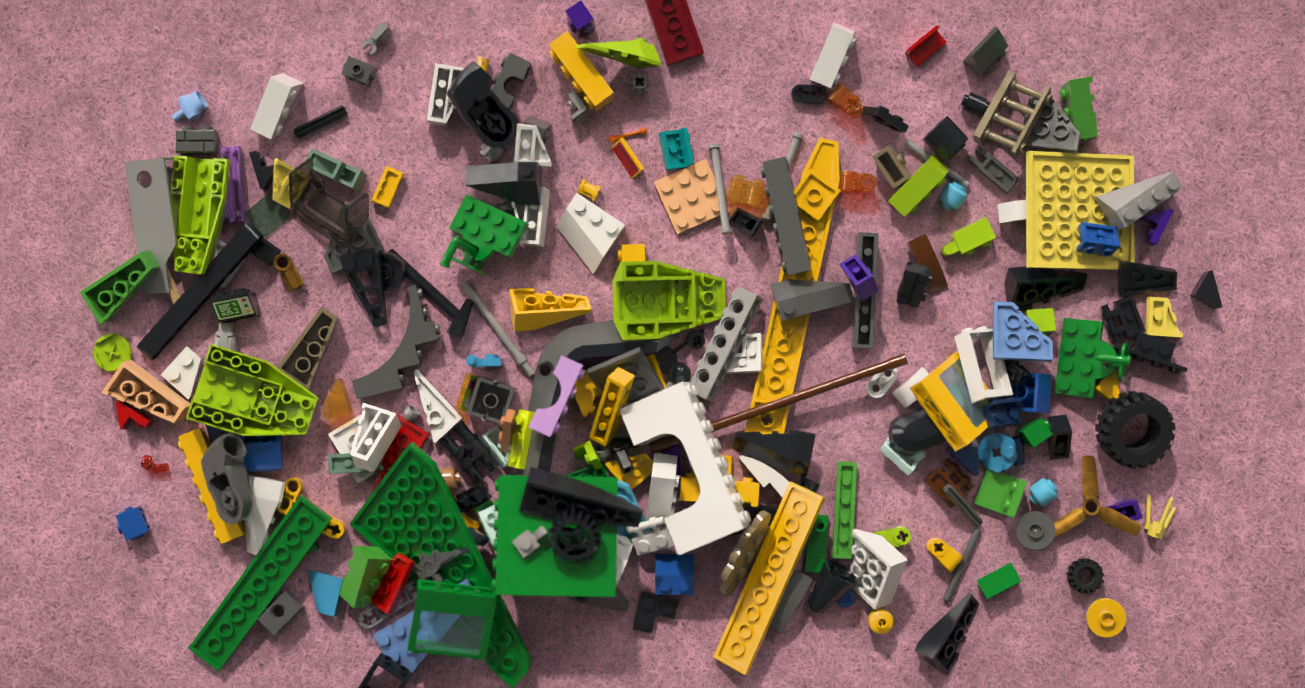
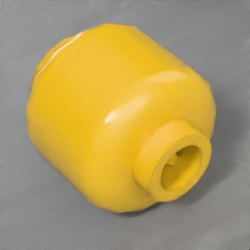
M883 608L872 610L867 618L868 626L876 634L888 633L894 624L891 613Z

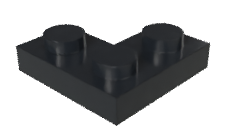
M641 591L633 629L652 634L656 615L675 619L679 599Z

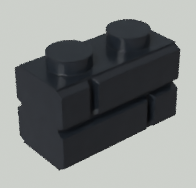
M907 262L897 292V303L918 308L920 302L925 301L927 295L925 287L926 285L930 286L932 281L929 266Z

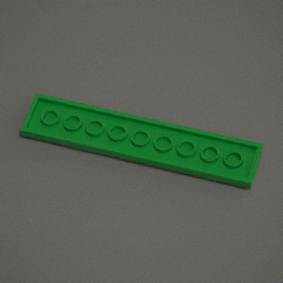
M300 495L188 649L217 671H220L330 523L332 517L306 497Z

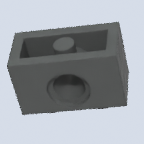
M281 590L273 598L275 602L271 606L268 605L258 618L273 635L277 634L305 606L290 590L285 592ZM277 606H281L284 609L283 616L276 613Z

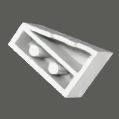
M833 22L810 80L829 88L833 84L837 85L841 75L838 73L840 66L844 67L848 56L845 55L847 49H852L856 38H853V30Z
M284 73L270 77L250 130L269 139L280 136L284 128L283 124L303 83Z
M541 187L540 205H520L511 202L515 217L529 224L520 241L523 245L544 247L550 190L545 187Z
M363 403L361 418H359V428L357 434H355L351 457L358 468L374 473L400 430L401 424L396 413Z
M654 453L646 521L652 517L659 518L663 516L666 518L674 514L675 506L671 505L672 502L676 503L677 491H674V487H678L679 476L676 475L677 456Z

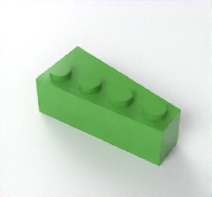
M150 250L140 252L80 291V294L100 325L110 322L156 272L160 265Z

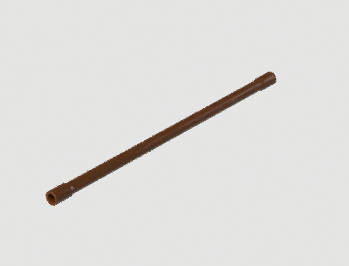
M903 353L878 364L711 422L714 431L878 373L907 365L908 361ZM674 435L651 442L649 446L652 454L682 442Z

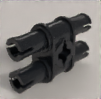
M461 421L453 429L464 440L462 446H458L449 433L443 436L439 442L450 453L449 458H452L461 468L460 471L466 472L476 485L485 476L474 465L475 460L480 459L490 473L500 464L489 453V447L483 444L478 438V434H473L464 421ZM466 448L468 450L475 448L472 452L473 457L468 456L463 458L467 453V451L465 450Z

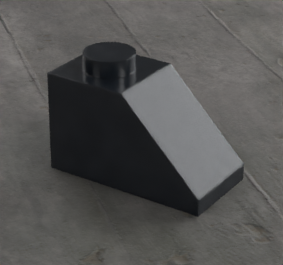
M1067 415L1047 417V421L1052 427L1050 431L1053 433L1052 436L1047 438L1050 460L1069 458L1072 429Z

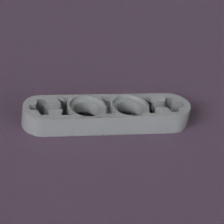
M411 581L405 585V588H408V591L414 588L413 584L415 582ZM403 590L402 593L406 596V601L403 604L397 603L393 614L414 601L417 597V591L411 594L413 598L410 599L409 594ZM374 605L360 615L359 623L364 628H371L392 614H382L379 608ZM372 609H375L376 614L381 619L378 620L376 616L371 620V625L369 623H364V615L367 614V616H371L372 614H374Z

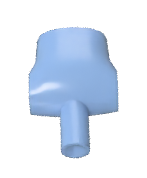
M198 91L190 95H184L178 99L181 109L172 117L176 122L184 116L189 121H194L208 107L207 102Z

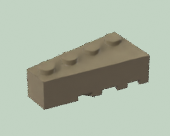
M322 306L277 368L304 388L310 390L339 317Z

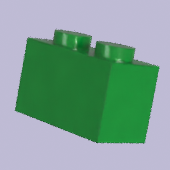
M1033 418L1015 431L1023 440L1024 445L1032 448L1053 435L1050 431L1052 429L1051 425L1046 419L1043 420L1042 418Z

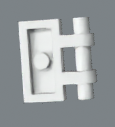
M663 516L659 518L652 517L648 521L640 522L639 527H627L628 534L634 532L637 534L633 535L631 540L638 556L674 546L667 526L660 527V525L665 524ZM648 528H652V529H653V530L648 531V532H645V531H644L645 529H648Z

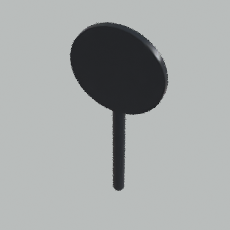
M687 341L675 350L665 346L658 352L650 354H655L663 375L668 374L669 368L674 362L678 361L676 353L688 345Z

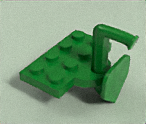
M466 194L449 227L451 230L463 235V238L455 236L452 239L439 265L450 268V262L453 260L484 276L485 273L481 271L484 263L492 258L496 251L512 259L529 224ZM457 248L463 251L465 255L462 261L453 257Z
M1064 318L1054 394L1094 398L1096 380L1111 376L1117 368H1119V382H1125L1131 358L1129 344L1123 343L1120 356L1110 344L1101 341L1104 322Z

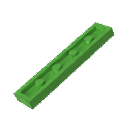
M837 461L832 558L852 559V530H854L857 475L856 462Z

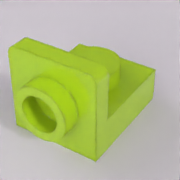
M590 440L580 443L573 448L578 460L585 458L588 465L592 464L595 470L602 468V464Z

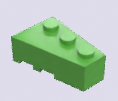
M353 546L354 556L348 562L350 567L349 573L344 576L339 595L353 608H367L375 591L379 588L385 573L389 570L393 559L379 547Z

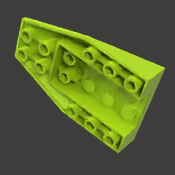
M210 344L205 365L186 419L242 436L306 435L318 397L268 361Z

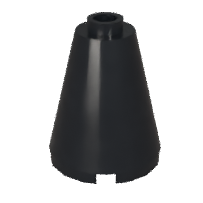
M826 559L823 563L808 599L809 608L813 612H825L858 583L853 572L849 574L845 571L847 567L833 559H829L828 562Z

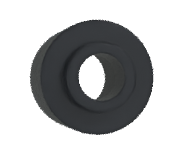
M970 92L969 95H964L961 105L963 106L962 110L980 117V115L984 116L990 102L986 98Z

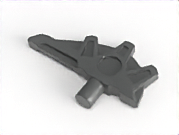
M457 549L452 552L440 553L439 550H434L428 556L423 552L419 555L420 562L418 565H414L413 571L417 574L418 579L425 580L432 576L434 581L440 582L443 580L438 572L440 568L462 552Z

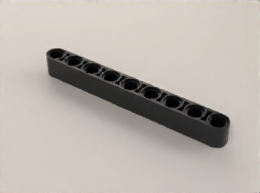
M250 222L246 223L211 261L205 274H200L139 342L137 348L151 361L154 360L257 246L264 235Z

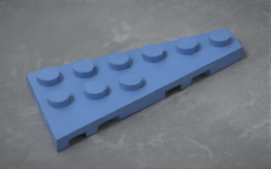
M465 579L464 581L459 583L464 585H471L468 579ZM414 610L373 634L384 655L390 656L393 661L407 667L412 673L429 654L407 651V639L410 636ZM422 611L417 639L440 641L460 615Z

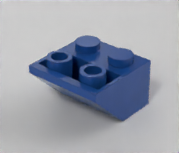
M240 435L247 449L243 464L248 472L283 470V435Z

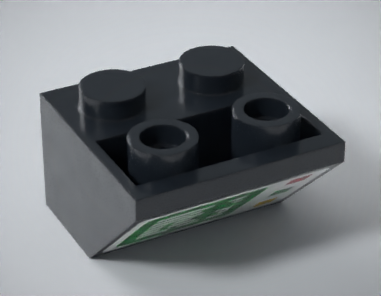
M245 288L234 290V294L226 292L216 293L215 297L209 298L217 320L220 323L260 316L256 293L250 292V290Z

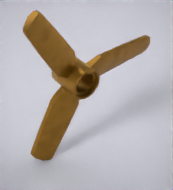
M1083 456L1082 489L1086 500L1083 503V508H1075L1054 522V538L1084 522L1087 515L1091 517L1097 515L1102 522L1137 536L1141 530L1139 523L1110 507L1100 506L1099 501L1096 499L1099 490L1095 457ZM1089 502L1096 503L1098 507L1093 513L1086 510V505Z

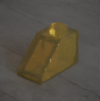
M343 378L336 379L323 403L325 408H322L323 415L329 422L354 415Z

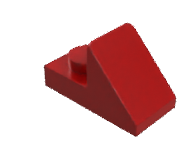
M116 401V410L121 430H126L132 420L140 428L151 427L154 422L153 419L127 402Z

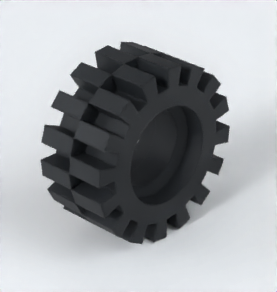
M1079 558L1077 561H1073L1072 565L1068 567L1069 571L1066 573L1069 585L1074 590L1083 594L1096 592V589H1100V584L1104 582L1102 579L1104 577L1102 567L1094 560L1088 558ZM1084 568L1092 572V579L1088 583H1082L1078 578L1079 572Z

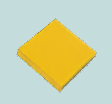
M809 169L794 190L798 208L817 222L821 220L841 192L840 189L812 169Z

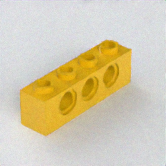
M618 367L608 376L591 429L590 439L606 447L616 436L622 418L619 409L626 406L635 375Z

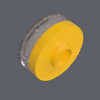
M1099 596L1087 604L1084 611V619L1087 626L1096 635L1112 637L1120 633L1124 628L1126 613L1124 608L1115 599L1108 596Z

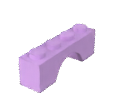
M561 355L554 371V375L561 384L560 397L553 406L547 409H537L529 428L549 437L552 434H557L561 425L558 423L560 416L564 417L569 408L566 403L569 398L573 399L577 388L574 386L577 380L581 381L585 370L582 369L584 365Z

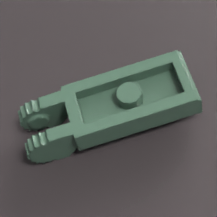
M351 453L328 454L329 474L368 472L356 466ZM378 465L375 471L383 470V466Z

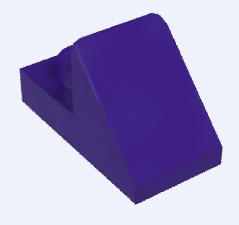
M1168 209L1140 218L1153 225L1146 232L1145 237L1147 239L1145 243L1150 246L1157 245L1174 210Z

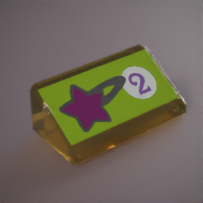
M466 373L455 406L456 410L468 411L477 379L481 376Z

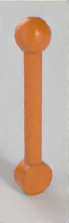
M642 127L640 130L617 136L610 135L608 140L613 143L620 138L640 133L646 134L647 128Z

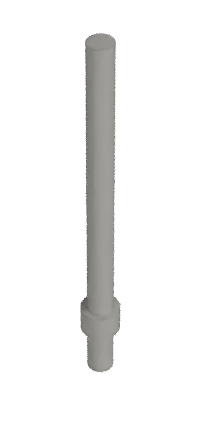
M468 281L464 282L462 287L515 357L514 361L518 366L521 365L526 374L531 377L535 372L527 362V357L524 353H520Z

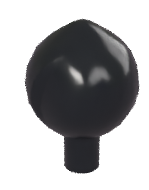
M674 362L668 370V378L671 383L676 385L680 382H689L691 378L690 368L682 362Z

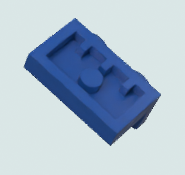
M1081 222L1078 226L1081 243L1076 247L1077 252L1107 257L1112 256L1120 247L1117 227Z

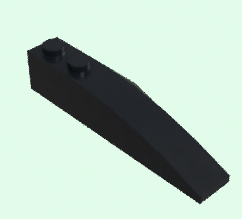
M533 467L530 468L519 509L520 512L557 521L558 515L563 517L564 512L571 516L572 510H575L576 515L583 511V517L590 514L589 521L596 519V524L598 525L607 522L612 523L613 526L639 527L644 511L632 503L591 484Z

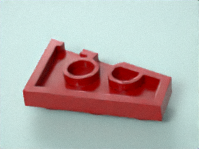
M397 553L389 566V570L381 580L379 588L371 598V603L386 614H393L416 562L403 553Z

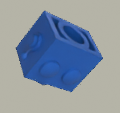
M142 506L128 507L124 512H119L116 515L118 531L124 535L126 540L139 539L144 537V533L151 531Z

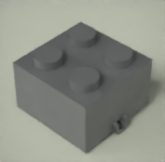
M478 377L467 414L482 418L481 420L485 422L492 421L500 424L501 417L506 415L507 409H511L517 388L502 384L501 381H492Z

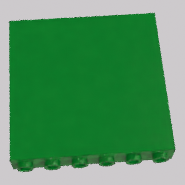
M499 475V480H495V492H499L498 499H495L494 511H498V519H494V531H497V539L493 540V551H497V559H493V571H496V579H492V591H496V595L615 597L617 526L607 522L602 523V525H594L600 526L598 533L602 534V538L598 540L602 543L601 546L597 547L599 549L598 552L593 553L592 559L586 556L587 560L585 563L581 559H579L578 564L574 563V559L567 563L568 558L559 559L560 553L554 555L553 553L556 548L551 549L549 547L552 543L548 541L550 533L537 540L540 546L524 558L512 541L527 530L533 534L541 526H544L548 532L549 528H553L551 525L553 520L519 511L528 476ZM567 476L617 496L618 477ZM568 524L565 525V527L569 526L571 528H575L579 524ZM584 528L583 535L591 542V536L588 530ZM579 531L576 535L574 534V536H572L571 543L573 540H576V538L578 539ZM559 532V538L562 544L566 546L567 540ZM573 547L571 550L578 551L585 548Z

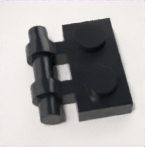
M1133 295L1114 301L1115 310L1110 311L1108 304L1100 306L1103 312L1101 314L1102 318L1106 320L1109 328L1107 331L1109 336H1112L1113 342L1121 340L1119 333L1122 331L1126 338L1137 335V332L1146 331ZM1118 315L1121 324L1116 327L1113 316Z

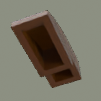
M926 233L907 242L906 244L914 258V262L918 265L929 266L932 281L930 286H927L930 294L948 287L940 263Z

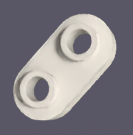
M897 368L890 370L891 375L889 377H886L884 372L874 375L866 386L867 393L873 398L882 397L897 379ZM874 385L879 386L878 392L873 391L872 388Z

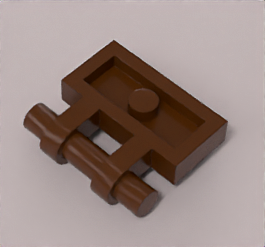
M946 458L942 462L946 466V470L943 472L937 467L924 481L949 508H952L955 504L943 492V487L946 484H951L964 497L965 495L960 489L964 486L969 491L974 485L969 481L970 478L967 475L962 474L955 462L952 463L949 458ZM953 474L959 481L954 484L948 477L949 475Z

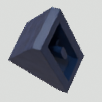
M965 446L956 452L952 447L945 449L973 476L977 477L979 475L978 446Z

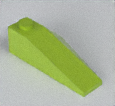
M636 38V40L576 45V49L636 68L661 66L655 46L647 43V40L643 38Z

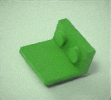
M986 468L974 504L1014 518L1027 481Z

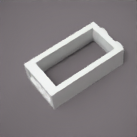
M986 326L975 330L973 328H966L961 330V334L954 336L972 403L987 402L996 397H999L1001 400L1013 395L1004 360L993 359V329H987ZM974 339L981 340L994 389H984L972 344Z

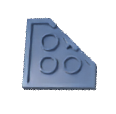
M993 302V359L1052 362L1053 341L1048 336H1045L1038 329V326L1019 310V307L1014 302Z

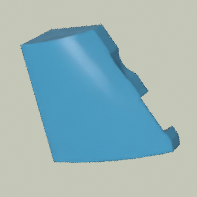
M309 569L308 574L317 611L325 615L336 616L341 598L339 593L344 578Z

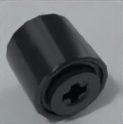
M946 116L922 140L942 161L953 158L966 145L965 142L968 140V137Z

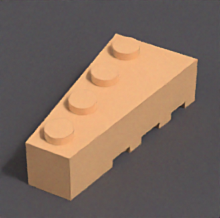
M132 360L122 362L102 391L103 394L113 396L122 402L130 403L134 407L149 411L151 414L173 423L182 421L190 407L188 401Z

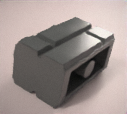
M183 126L182 130H176V153L179 155L219 154V133L213 130V127L202 126L201 130H194V127Z

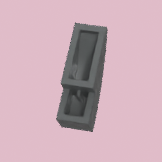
M797 569L795 570L771 621L770 626L782 632L813 580L811 577Z

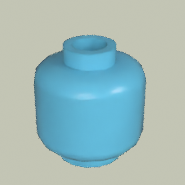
M955 181L953 184L947 183L939 195V199L942 201L941 206L949 211L952 208L955 210L960 209L968 197L967 189Z
M1042 478L1030 487L1031 495L1029 498L1035 505L1040 504L1042 507H1045L1058 498L1057 492L1059 489L1051 479Z

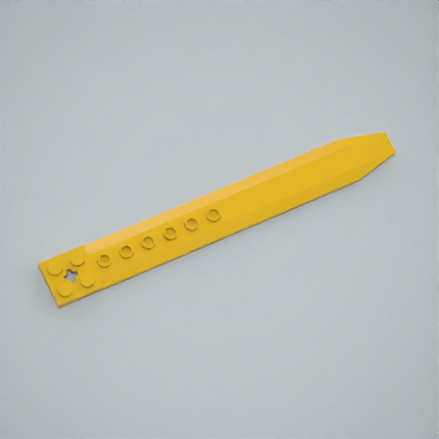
M819 138L802 172L800 182L809 169H812L838 188L840 179L839 145L837 141ZM835 201L819 222L799 209L812 270L788 275L787 272L783 271L781 265L778 282L788 279L818 281ZM773 301L763 346V372H758L750 408L793 394L810 314L780 321L775 301ZM790 405L748 419L745 432L772 434V431H778L779 434L784 433ZM766 414H769L770 419H772V423H768V425H764V421H761L762 417H765Z

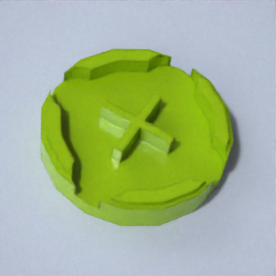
M110 333L103 335L95 343L96 345L93 349L94 361L100 368L106 371L116 372L122 362L132 359L133 351L131 344L125 337L119 334Z

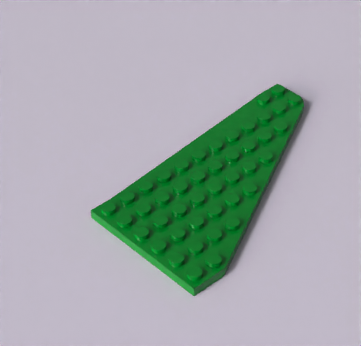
M411 442L349 525L374 547H379L392 559L397 553H403L416 562V565L419 564V555L423 552L428 556L434 550H439V553L452 552L456 549L460 551L461 547H466L470 553L459 554L440 568L438 572L443 578L440 582L459 584L468 579L472 586L492 588L493 578L437 463ZM412 570L408 580L410 582L414 581L413 586L417 589L418 576ZM430 576V577H428L427 579H425V580L434 581V579L432 578V576ZM497 595L485 663L498 677L513 688L530 669L531 656L502 596ZM460 615L452 626L471 645L481 646L486 619L483 617Z

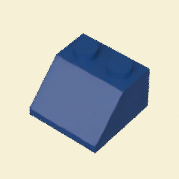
M1030 373V378L1028 380H1020L1018 387L1009 379L1013 392L1011 396H1014V398L1022 397L1023 400L1016 404L1018 411L1049 413L1052 375Z
M655 554V595H694V554Z

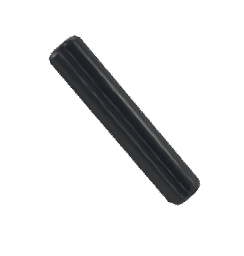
M341 105L293 130L294 134L300 139L346 116L347 111Z

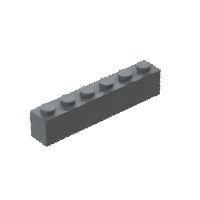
M787 157L762 162L763 167H760L762 177L766 178L767 186H765L766 195L771 198L772 204L769 205L771 216H775L776 223H773L775 234H779L780 242H777L779 253H783L784 261H782L783 271L787 272L788 275L811 271L812 266Z
M859 232L856 236V255L871 272L876 282L879 233ZM854 291L855 302H853L851 349H873L876 294L862 301Z

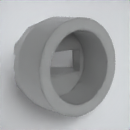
M408 405L403 415L406 420L412 422L419 417L420 412L415 407Z
M609 444L606 447L599 445L595 449L598 458L601 460H606V457L610 458L612 455Z

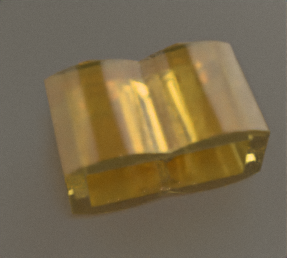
M735 175V177L730 178L726 201L762 210L766 198L765 186L767 185L762 180L754 179L752 182L746 180L745 176Z

